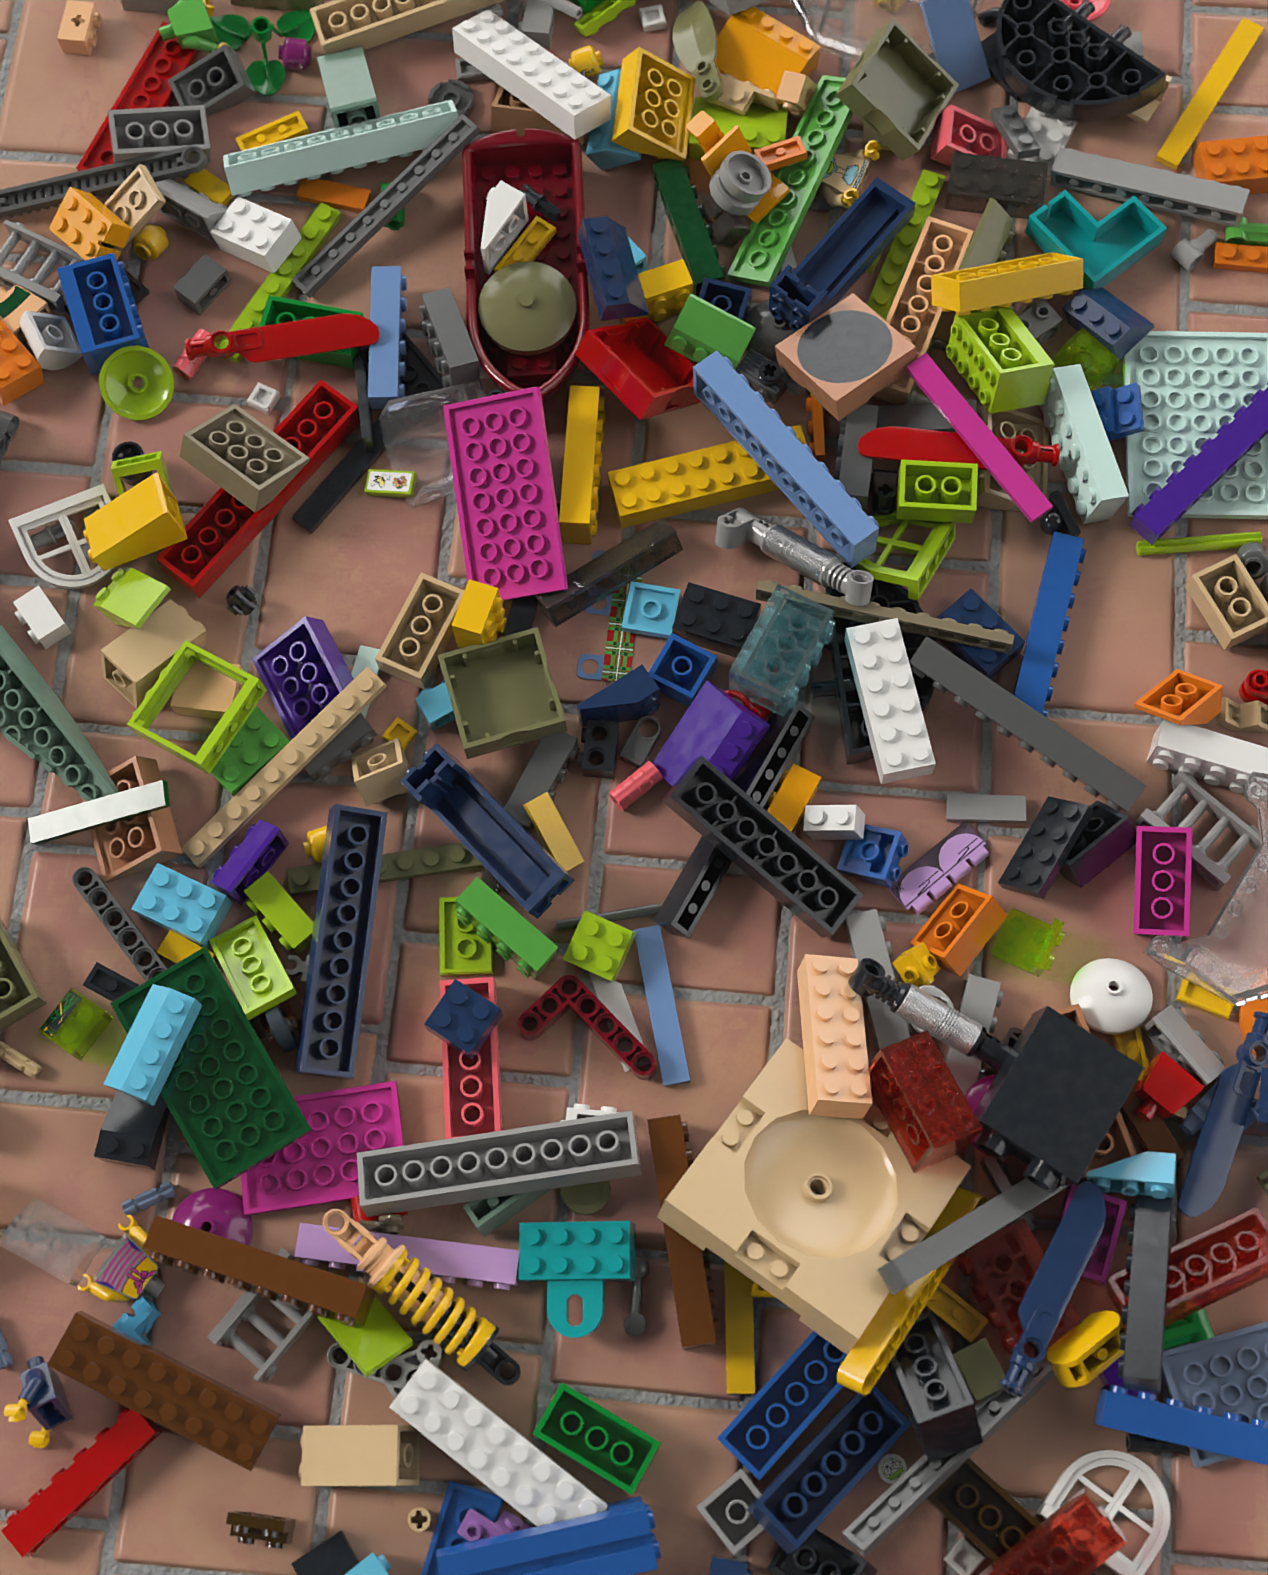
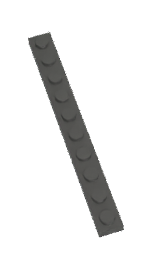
M462 114L292 279L293 283L310 298L480 133L478 126Z
M1034 1351L1027 1357L1034 1358ZM1046 1354L1039 1362L1034 1374L1029 1375L1023 1387L1024 1394L1022 1397L1012 1395L1000 1389L984 1397L975 1406L983 1442L991 1437L1055 1375ZM982 1444L928 1463L924 1454L842 1532L844 1540L866 1557Z

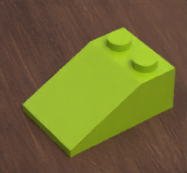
M132 567L119 568L111 577L113 580L111 584L98 592L95 597L97 601L93 606L115 625L139 629L171 589L167 585Z

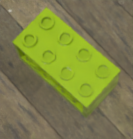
M996 306L992 307L990 311L972 310L969 315L955 314L954 322L951 326L949 344L946 347L947 357L956 366L958 372L964 377L969 387L974 391L988 412L993 414L1044 404L1054 362L1012 308Z

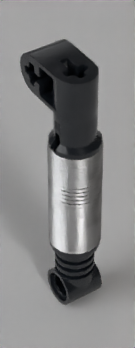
M871 958L862 959L848 980L849 986L854 992L865 997L876 994L875 998L879 999L881 997V1002L883 1003L887 1001L886 1005L890 1006V1010L897 1014V1016L902 1019L904 1018V1020L914 1026L916 1025V1027L936 1039L938 1038V1040L961 1052V1054L968 1057L974 1056L996 1070H1000L1023 1030L1015 1027L1010 1028L1004 1038L999 1040L987 1033L986 1028L980 1025V1023L968 1018V1016L963 1015L958 1010L956 1011L946 1003L944 1004V1002L939 1001L934 996L932 997V995L927 994L922 989L920 990L915 985L909 982L902 983L901 981L897 984L896 978L891 980V975L885 976L884 967L876 960Z

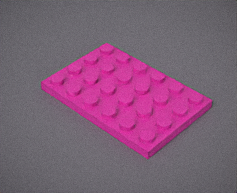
M390 1081L293 1096L313 1131L241 1175L244 1215H255L345 1201L359 1196L357 1153L404 1146L397 1082Z

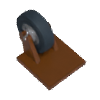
M296 994L249 1021L260 1039L267 1037L269 1043L277 1040L283 1052L288 1053L298 1047L293 1032L300 1029L298 1020L301 1019L303 1006Z

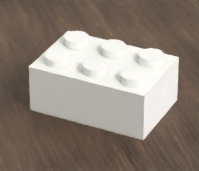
M238 196L210 231L221 250L274 274L302 238L291 219Z

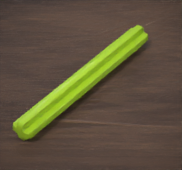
M1261 532L1158 539L1153 545L1146 540H1141L1136 544V553L1142 556L1235 549L1249 542L1262 544L1263 539Z

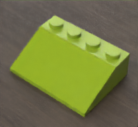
M695 97L692 119L700 111H704L716 121L724 136L737 125L754 154L756 149L786 139L788 110L782 107L783 104L778 111L752 102L745 115H741L705 101L703 97ZM690 133L689 160H701L705 152L696 137Z

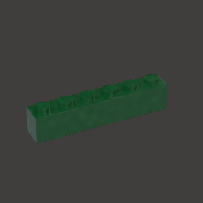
M670 159L653 164V177L681 257L684 259L693 281L695 296H699L705 277L723 281V279L727 278L724 265H719L717 260L719 252L716 244L712 245L711 243L712 233L709 224H704V210L701 204H697L696 199H698L695 185H690L689 168L687 165L684 166L682 161Z

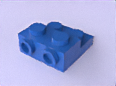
M1137 382L1116 389L1106 386L1090 391L1109 441L1144 431L1141 388Z
M865 824L863 840H846L837 871L842 874L863 878L867 883L891 888L892 882H897L900 877L901 868L898 865L901 857L905 858L907 856L909 843L900 831Z

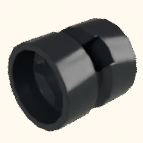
M123 442L114 449L112 461L145 455V453L137 443ZM152 471L128 475L122 478L127 484L136 486L150 477Z

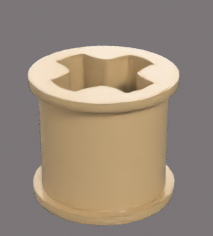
M425 1507L413 1509L408 1515V1525L416 1532L427 1530L433 1522L431 1511ZM418 1511H421L422 1515L428 1518L427 1522L422 1524V1528H419L418 1523L413 1522V1517L418 1516Z

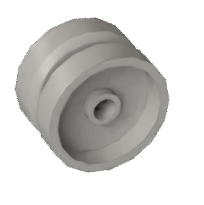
M734 151L724 159L720 168L712 176L709 184L710 193L723 210L734 215H748L757 207L760 200L769 191L772 183L771 173L767 166L755 155L745 151Z

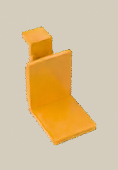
M700 111L685 126L687 131L696 137L705 152L701 160L711 178L731 152L745 151L753 154L737 125L724 136L716 121L704 111ZM772 173V183L769 191L760 200L757 207L750 214L746 215L754 223H758L790 192L789 187Z

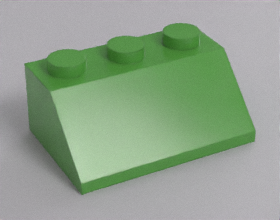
M690 293L664 346L697 363L718 351L722 357L726 356L731 361L735 370L756 327Z

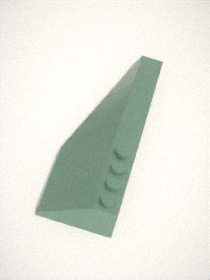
M0 624V731L3 733V736L33 760L37 759L48 772L55 773L66 786L78 791L79 796L86 801L118 793V789L71 715L30 660Z

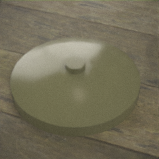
M518 262L498 270L484 285L478 303L479 318L485 334L499 348L517 355H537L554 349L567 338L576 320V298L570 283L556 269L538 262Z

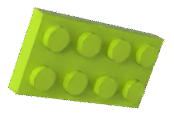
M256 915L209 940L248 1020L297 994Z

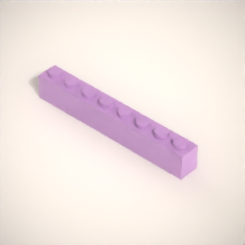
M300 1223L294 1257L302 1259L301 1263L318 1267V1262L329 1263L328 1268L345 1270L346 1265L357 1266L360 1261L359 1259L356 1260L338 1244L339 1242L323 1226ZM329 1227L331 1230H339V1229H340V1228H337V1227ZM370 1232L376 1237V1240L385 1237L387 1244L391 1248L395 1249L404 1244L408 1251L407 1259L409 1260L412 1257L419 1259L418 1270L428 1267L431 1271V1276L439 1277L442 1283L455 1284V1279L466 1280V1285L473 1287H482L483 1282L494 1284L493 1289L510 1291L511 1286H518L519 1250ZM362 1235L359 1236V1238L353 1243L352 1246H354L358 1242ZM356 1267V1271H357V1272L366 1273L365 1270L360 1271V1270Z

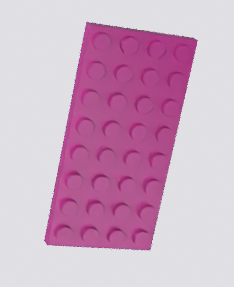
M536 386L443 405L467 581L470 579L499 588L500 597L503 601L569 590L540 387Z

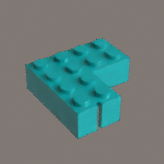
M1064 190L1049 201L1048 206L1045 204L1029 216L1025 233L1045 253L1056 252L1083 258V288L1081 290L1106 286L1162 243L1167 227L1135 196L1097 222Z

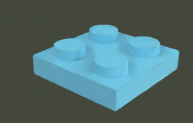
M631 581L622 622V631L669 639L677 615L681 590Z

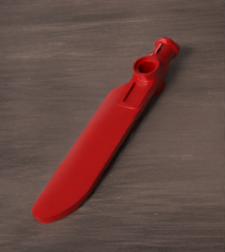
M337 314L229 332L219 330L212 335H206L204 339H185V350L189 361L202 356L230 358L239 353L251 363H259L373 345L380 339V330L371 320L360 315ZM228 339L227 347L220 349L221 341Z
M897 426L880 427L863 435L857 445L861 456L867 458L895 461L918 460L978 464V469L987 470L958 433ZM1018 435L1014 439L997 437L1020 467L1025 464L1035 465L1036 462L1051 463L1055 467L1058 464L1060 456L1059 444L1055 443L1053 446L1042 445L1038 441H1032L1031 438L1025 435ZM1016 449H1020L1024 453H1019L1016 451Z

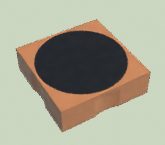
M854 293L775 345L780 368L800 386L809 390L817 402L838 421L865 404L880 390L891 386L908 374L905 370L906 366L917 359L916 346Z

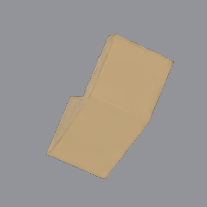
M1222 697L1221 711L1216 715V723L1232 731L1268 733V705L1259 700L1238 704L1227 697Z

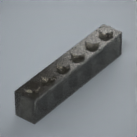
M661 518L568 574V590L535 595L542 613L557 627L683 550L676 531Z

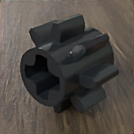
M239 585L234 586L225 598L229 604L227 609L235 616L237 614L245 616L250 614L257 605L256 597H254L256 592L248 585L245 587L243 585L241 587Z

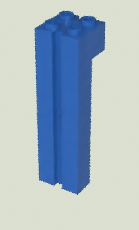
M641 1496L607 1503L608 1511L436 1549V1557L440 1575H634L658 1569L656 1559L661 1558V1552L655 1533H651V1529L656 1528L653 1512L650 1510L649 1503L644 1504Z

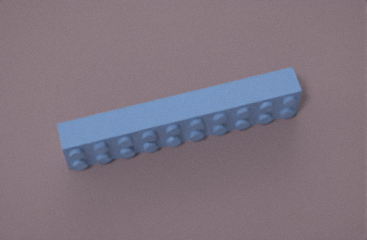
M715 351L693 367L694 394L852 569L874 553L879 530L877 521L872 516L866 515L859 501L854 497L851 498L846 493L841 481L835 480L829 474L827 466L815 459L809 446L802 444L797 439L796 433L790 426L786 427L777 411L773 408L770 409L765 404L763 396L758 391L754 392L749 386L746 377L743 374H738L733 369L731 361L726 356L722 357L718 351Z

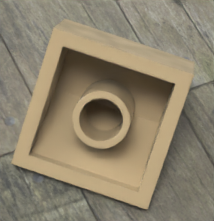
M399 738L356 754L351 758L354 782L366 806L380 804L389 797L405 794L409 791L400 782L410 767Z

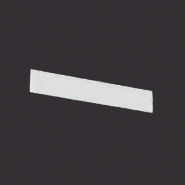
M588 971L598 999L643 1045L621 983L610 981ZM607 1021L609 1030L611 1032L614 1028V1025L611 1022ZM622 1041L618 1045V1049L621 1052H628L633 1047L629 1041ZM641 1060L637 1063L636 1068L650 1062L648 1060ZM622 1063V1066H623L624 1071H625V1072L630 1071V1070Z

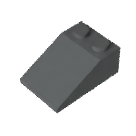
M226 44L168 80L180 106L204 105L206 116L236 106L256 94L238 53Z

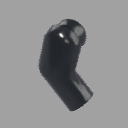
M993 7L977 15L979 23L984 25L997 19L998 11L1001 7Z

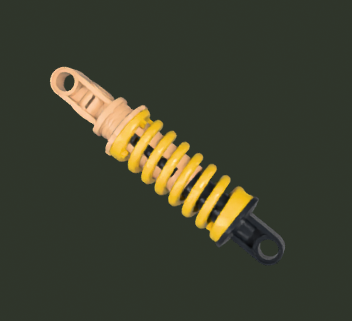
M331 1209L324 1215V1229L356 1260H360L357 1268L360 1271L365 1270L371 1276L367 1285L379 1295L385 1291L387 1293L390 1292L391 1295L388 1298L390 1305H394L398 1300L403 1303L399 1312L405 1315L411 1310L414 1313L411 1318L413 1325H417L421 1320L426 1323L422 1329V1333L428 1335L437 1327L440 1331L433 1340L436 1345L441 1344L446 1337L451 1339V1342L445 1348V1353L448 1355L452 1354L459 1346L457 1363L464 1371L477 1362L503 1385H512L518 1381L521 1375L519 1364L493 1342L500 1328L497 1325L491 1324L485 1317L476 1318V1309L474 1307L464 1309L465 1300L462 1297H456L452 1300L454 1292L451 1287H445L440 1290L442 1280L439 1277L430 1279L431 1271L428 1267L418 1270L419 1259L412 1257L408 1260V1251L404 1244L394 1249L387 1244L385 1237L376 1240V1237L360 1223L355 1222L340 1209ZM333 1214H340L344 1219V1224L339 1230H331L328 1227V1218ZM362 1235L358 1242L354 1246H352L353 1243L359 1238V1236ZM505 1363H511L514 1368L513 1374L509 1378H501L499 1374L500 1367Z

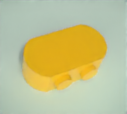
M1099 1311L1090 1314L1048 1348L1047 1359L1061 1385L1071 1388L1086 1385L1125 1353V1350H1120L1121 1332L1126 1333V1329L1116 1312Z

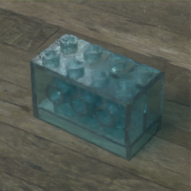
M777 584L729 671L728 689L745 694L751 701L779 715L785 716L788 709L792 711L799 699L797 695L800 687L803 689L806 687L811 676L809 673L812 666L816 667L823 654L821 651L824 644L828 646L833 637V629L836 624L833 621L834 610Z

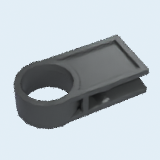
M643 716L636 722L631 735L619 755L620 760L637 768L645 764L661 735V726L658 719L653 716ZM650 722L657 726L658 731L652 737H644L639 733V727L644 723Z

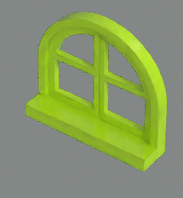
M894 510L889 515H872L879 527L901 524L891 539L881 536L877 537L876 546L886 548L876 564L865 558L855 568L869 572L876 580L907 586L908 599L918 601L956 539L955 522L896 519L897 510ZM908 524L933 529L923 545L899 540ZM892 549L917 554L907 572L882 566Z

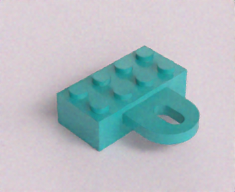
M631 1221L520 1223L519 1280L526 1283L547 1282L548 1319L558 1333L569 1338H584L591 1335L600 1326L604 1317L605 1282L635 1281L636 1224ZM574 1295L581 1296L583 1300V1320L577 1326H572L569 1322V1300Z

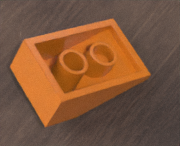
M1176 669L1136 701L1134 708L1178 725L1207 724L1221 711L1223 685Z

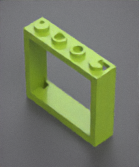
M185 640L180 649L175 651L174 657L168 666L161 671L159 679L152 689L147 691L143 702L132 713L133 716L127 725L136 735L210 774L267 689L260 679ZM198 661L240 683L243 687L195 756L148 729L194 662Z

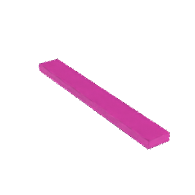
M927 353L906 366L905 370L1031 523L1052 509L1053 505Z

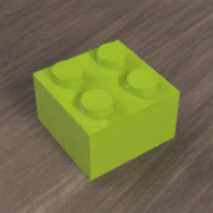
M584 910L563 960L616 982L637 932Z

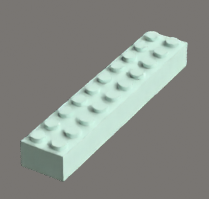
M448 100L223 155L224 169L232 196L238 194V197L250 195L254 190L269 191L278 184L293 185L299 179L307 178L308 180H313L321 177L323 173L338 174L343 172L344 168L353 166V168L357 169L367 166L368 162L376 161L377 163L389 161L390 157L393 156L407 157L412 155L413 151L421 149L424 152L459 118L453 101Z

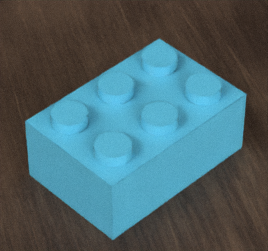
M157 863L131 909L139 917L168 931L171 930L201 947L206 946L208 949L210 946L209 940L215 937L233 903L227 895Z

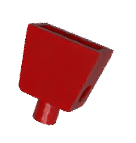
M1163 1051L1152 1059L1135 1090L1136 1096L1143 1101V1104L1136 1113L1146 1122H1150L1156 1114L1166 1119L1175 1114L1202 1091L1204 1086Z

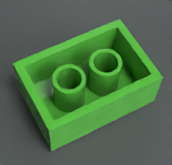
M256 706L211 771V775L234 797L290 741Z

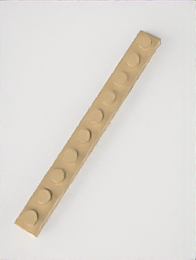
M367 666L181 848L197 867L202 868L371 703L387 685Z

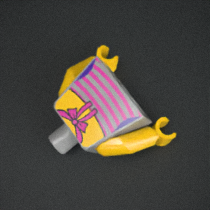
M126 1215L131 1220V1224L125 1228L120 1223L118 1224V1227L125 1234L96 1275H82L88 1278V1285L86 1287L77 1285L79 1290L90 1292L105 1302H126L130 1298L136 1300L143 1290L155 1298L162 1292L166 1283L154 1276L159 1265L155 1259L149 1257L151 1252L143 1248L148 1234L138 1226L137 1220L131 1215Z

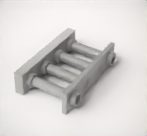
M5 220L4 225L10 236L0 249V285L9 290L13 286L19 285L43 299L50 309L63 315L65 312L63 307L66 306V303L62 298L63 288L60 279L54 288L50 289L42 286V283L59 259L69 263V265L85 260L75 251L28 230L23 224ZM19 240L29 244V247L14 269L8 270L2 267V264ZM38 250L50 254L34 278L29 280L22 276Z
M1179 771L1172 780V783L1177 786L1156 811L1146 808L1135 823L1139 826L1170 827L1164 822V817L1184 794H1187L1198 804L1178 827L1191 828L1205 811H1208L1219 820L1198 845H1192L1191 869L1219 891L1231 878L1227 873V868L1248 844L1255 849L1264 840V837L1260 835V831L1255 826L1247 825L1201 788L1193 776ZM1229 828L1240 838L1219 862L1214 863L1206 856V851L1224 830Z
M283 1248L276 1254L291 1260L295 1258ZM251 1288L250 1293L244 1292L207 1338L215 1345L231 1344L259 1369L253 1378L258 1382H263L265 1379L269 1381L279 1369L277 1364L317 1315L312 1314L313 1312L309 1310L303 1315L296 1308L280 1301V1297H277L276 1301L269 1300L296 1323V1326L285 1338L255 1312L256 1308L254 1306L261 1298L263 1300L266 1298L261 1297L260 1294L254 1292L255 1289ZM242 1320L244 1322L248 1320L278 1347L268 1360L264 1359L237 1335L236 1327Z

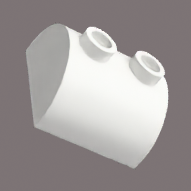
M25 311L20 318V326L27 339L26 344L32 349L42 369L60 370L74 364L82 357L80 346L65 316Z

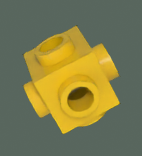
M924 942L904 951L892 962L900 978L904 982H909L916 987L919 985L920 987L930 985L935 981L933 976L941 969L937 964L936 958L929 952Z

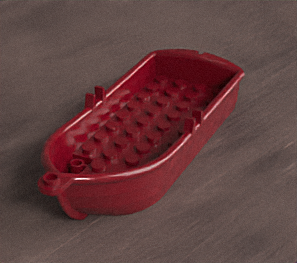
M525 128V135L518 137L517 130L511 129L477 139L467 144L462 152L467 328L479 363L491 379L506 393L536 386L540 387L543 404V401L558 391L576 370L580 359L574 353L587 330H589L590 325L588 272L578 239L582 219L585 218L582 147L577 139L559 132ZM500 181L517 190L522 189L525 192L526 190L522 186L528 184L540 195H546L547 200L561 210L560 218L552 222L540 212H535L532 206L527 203L529 220L505 252L506 254L536 216L556 227V234L533 262L546 264L556 269L568 280L575 294L577 312L574 326L567 338L554 349L542 354L517 355L499 348L485 334L479 318L478 303L481 291L488 279L495 274L494 269L489 275L485 273L481 253L487 196L489 191L496 187Z

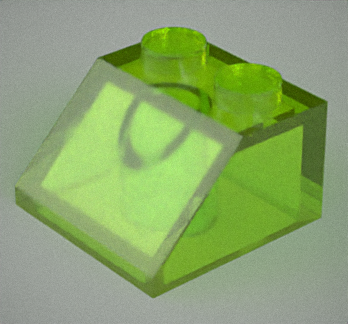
M1082 328L1064 344L1052 361L1054 362L1053 368L1081 364L1089 389L1093 391L1114 374L1119 359L1088 331Z

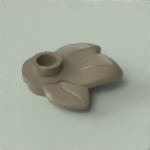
M397 1214L382 1215L379 1217V1221L359 1220V1223L369 1232L382 1231L385 1234L397 1235L399 1230L404 1228L403 1219Z

